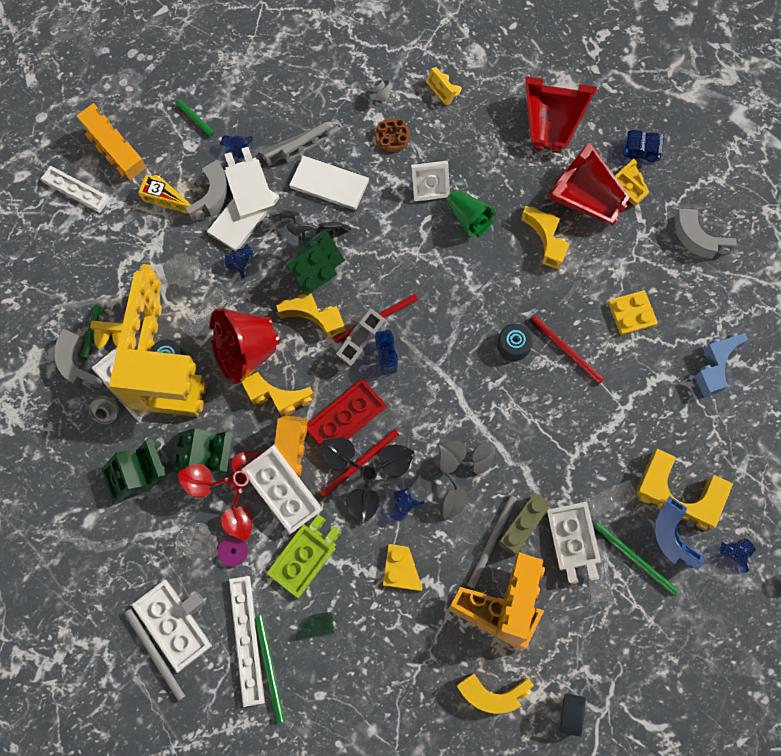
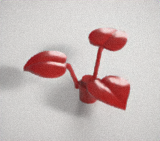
M249 450L237 454L231 462V469L235 473L229 478L216 482H211V471L201 464H194L178 473L179 483L184 491L193 497H206L210 493V486L227 483L231 490L236 491L231 505L232 510H226L222 514L221 526L228 535L242 541L248 540L252 531L251 513L245 506L237 508L235 506L240 493H242L241 488L247 485V483H251L247 473L242 471V469L263 454V451Z

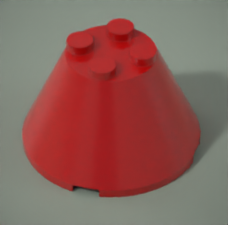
M225 308L214 309L210 315L209 329H213L214 339H210L212 349L220 370L226 379L231 378L233 380L232 384L243 382L275 353L276 345L280 344L279 336L274 332L270 317L265 318Z

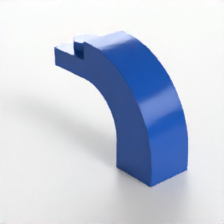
M669 496L656 520L655 532L658 544L666 557L674 564L681 558L685 565L698 570L703 564L704 556L686 545L680 539L677 532V524L685 515L687 507Z

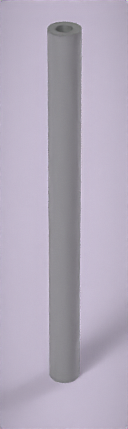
M509 496L467 584L468 587L475 589L517 500L516 497Z
M132 609L127 610L124 613L176 699L178 701L182 700L185 694Z

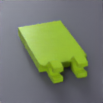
M317 515L311 524L302 525L267 572L270 577L297 598L301 597L336 550L334 542L342 533L336 527H333L327 536L320 533L318 530L326 521L320 515Z

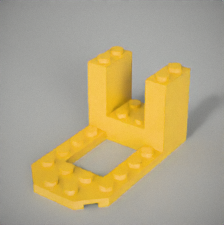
M143 264L140 267L141 271H136L133 276L109 387L129 409L198 417L199 412L203 410L202 395L206 393L207 382H205L202 375H194L196 364L192 358L186 355L150 351L154 345V333L158 331L157 318L162 312V306L160 305L161 281L151 265ZM140 312H144L145 316L138 348L133 350L136 346V330L140 328Z

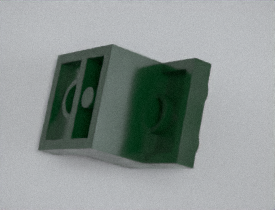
M324 229L295 249L297 256L288 261L286 266L304 294L308 296L338 275L334 268L343 263L345 259L327 230Z
M196 428L177 433L174 439V454L170 460L172 465L171 471L180 472L191 465L201 464L206 466L212 475L227 472L233 433L224 431L216 434Z
M153 439L145 440L138 449L116 452L101 469L113 505L121 503L128 495L150 491L165 476V468L161 464L158 448L155 446Z

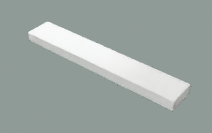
M250 576L229 579L243 707L263 704L265 699Z

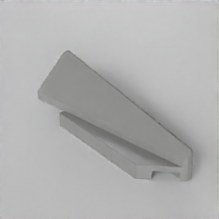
M334 119L261 150L259 154L269 167L283 158L288 163L340 132L344 127L337 119Z

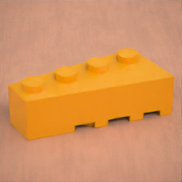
M94 103L77 115L86 131L85 136L91 143L93 141L96 143L95 147L101 154L105 153L107 155L105 156L111 165L115 164L117 166L116 169L122 177L126 176L131 180L147 168L142 158L127 141L125 142L124 138L117 129L113 128L105 115L100 114L98 107Z
M285 415L277 421L275 447L297 476L300 477L302 472V465L300 464L301 458L304 455V440L307 433L308 418Z
M520 552L515 557L494 638L518 646L527 641L530 623L535 612L534 603L540 591V587H538L539 579L542 580L545 567H542V559Z
M460 587L448 610L495 636L504 599L487 596V594ZM535 609L527 641L519 646L509 642L506 643L521 652L525 650L544 610Z

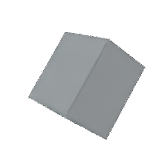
M195 592L182 602L181 606L187 614L192 615L203 607L206 602L199 593Z

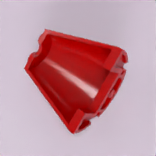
M526 76L525 84L531 143L534 145L535 150L544 151V149H549L553 153H562V150L567 148L597 87L579 84L578 90L546 86L543 85L542 78Z
M590 143L566 167L547 193L548 199L608 223L611 226L619 219L617 215L625 210L627 207L626 202L630 198Z

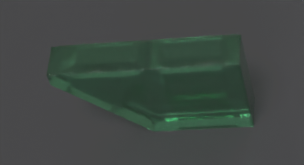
M332 612L311 615L296 635V639L335 633Z

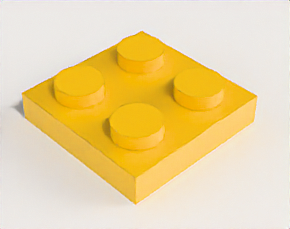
M645 290L610 299L608 302L621 336L658 325Z

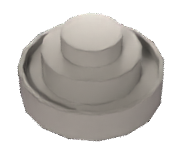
M380 79L371 85V89L368 91L371 100L385 101L389 98L393 88L390 80Z
M99 396L90 404L89 413L96 422L109 424L117 418L119 406L112 398Z

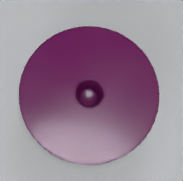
M232 536L227 537L219 545V558L227 566H238L248 556V545L240 539Z

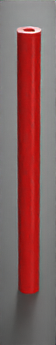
M413 294L378 314L386 318L418 301L416 294ZM355 326L334 336L335 342L339 343L345 340Z
M535 315L530 319L542 333L599 385L604 381L601 375Z
M395 429L392 430L355 463L360 466L366 464L399 436V433ZM351 465L320 491L322 496L326 498L359 469Z

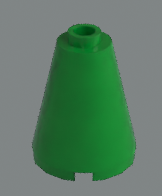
M459 190L453 191L448 195L447 204L468 236L471 238H475L474 235L481 236L491 227L493 215L496 217V210L492 206Z

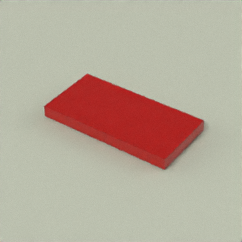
M362 378L307 423V432L320 447L324 439L343 437L349 440L383 412L387 405Z

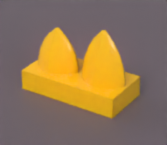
M437 67L431 68L426 83L445 105H449L453 98L461 92L462 87L452 85L448 81L449 75L441 73Z
M91 321L90 328L94 331V342L99 350L107 343L110 335H112L113 342L118 347L123 323Z

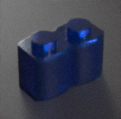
M629 130L625 141L624 156L631 160L642 158L648 162L659 161L663 152L664 135Z
M390 330L376 332L375 344L382 374L397 373L398 356L395 351L392 332Z

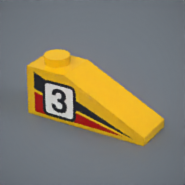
M145 175L138 192L143 202L188 213L186 208L191 204L164 179L157 175Z

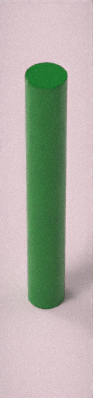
M181 99L176 101V105L209 137L214 135V131Z
M95 305L80 355L82 359H88L94 338V331L90 326L91 321L99 320L102 307L99 305Z

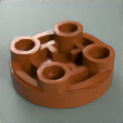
M401 118L381 121L378 123L375 131V140L382 150L390 153L399 152L409 144L410 130Z

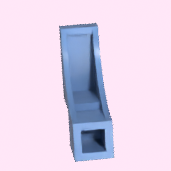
M734 333L721 341L720 339L712 340L704 349L710 365L702 367L695 376L704 397L720 393L728 387L725 377L726 361L733 350L743 346L748 341L745 333L741 335Z

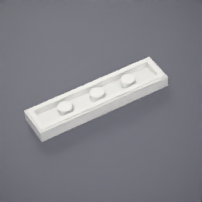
M52 166L48 168L40 179L46 185L99 213L110 200L107 195Z

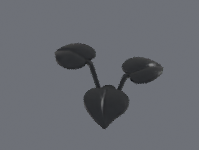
M290 210L269 213V218L289 217L293 219L294 223L285 224L284 227L293 235L298 236L299 247L312 238V236L305 235V231L316 229V226L298 224L296 216H300V213ZM340 222L320 223L315 235L324 229L347 228L351 230V227Z
M343 437L324 439L321 445L323 458L332 469L341 471L349 463L360 470V477L365 481L363 490L354 489L346 498V506L349 513L360 525L369 521L379 507L377 492L374 490L367 491L369 481H373L377 477V471L384 467L385 473L391 477L402 476L409 469L415 452L408 447L389 445L379 452L378 457L382 464L377 467L372 465L362 467L350 460L355 455V448L350 440Z

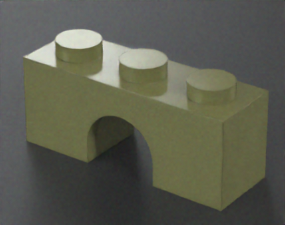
M534 493L498 545L515 556L552 504L537 493Z

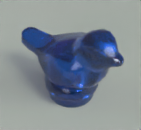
M224 135L219 144L225 146L228 151L233 152L237 158L243 159L242 148L248 147L247 144L253 141V137Z
M246 243L243 248L237 249L235 253L225 254L226 268L232 270L236 268L242 279L245 278L244 269L253 254L252 247Z
M409 488L394 492V500L396 501L393 505L394 513L391 518L400 522L416 505L425 504V501L412 498V492L410 493Z
M746 538L728 544L722 542L719 552L740 564L744 573L749 571L748 557H751L756 551L753 543Z

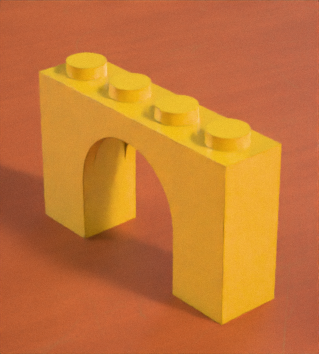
M659 449L652 453L635 492V495L639 496L641 501L648 504H656L658 509L661 510L669 496L675 499L670 493L667 484L669 473L676 459L675 456ZM716 475L708 478L703 492L696 503L686 504L678 501L687 507L686 513L681 520L692 521L696 523V527L706 531L715 528L733 483Z

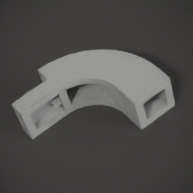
M218 160L202 168L210 187L208 193L202 199L186 208L193 222L202 219L207 213L212 218L215 217L228 200L229 184Z
M679 209L674 217L675 230L679 240L689 251L698 256L712 259L716 253L722 255L731 253L737 245L735 238H718L706 234L699 225L698 210Z
M63 329L57 339L54 350V358L58 370L69 382L78 388L83 384L90 389L93 386L100 389L103 382L98 377L81 370L78 365V357L83 348L84 340L79 335Z

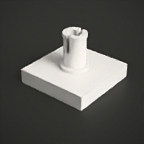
M448 161L411 165L414 201L448 197L450 194Z

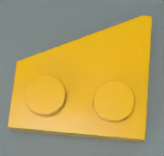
M633 159L615 177L630 196L628 201L636 207L648 196L649 190L643 182L642 174L639 173L636 167V160Z
M389 544L383 586L422 591V585L409 547Z

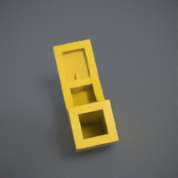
M474 673L456 685L463 697L473 706L482 711L495 714L508 713L521 707L517 698L520 696L523 699L532 692L530 688L534 686L530 679L526 678L509 691L502 694H494L482 686Z

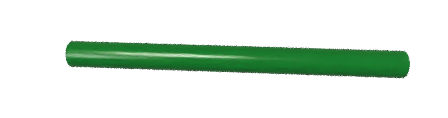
M596 522L593 526L594 530L673 596L678 593L679 589L599 522Z
M262 615L255 617L275 718L278 724L285 722Z

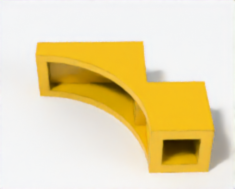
M525 206L521 220L531 225L543 241L544 259L542 264L559 270L570 243L561 238L553 237L560 218L551 213L541 212L535 207Z
M312 293L308 296L301 294L296 299L284 300L279 305H276L281 319L286 317L307 318L318 324L324 330L328 339L345 331V326L337 306L326 307L322 312H319Z
M259 372L247 377L242 382L253 405L263 404L269 397H272L281 416L284 414L290 415L296 408L301 405L307 406L315 399L310 387L297 391L280 390L268 384L260 376Z

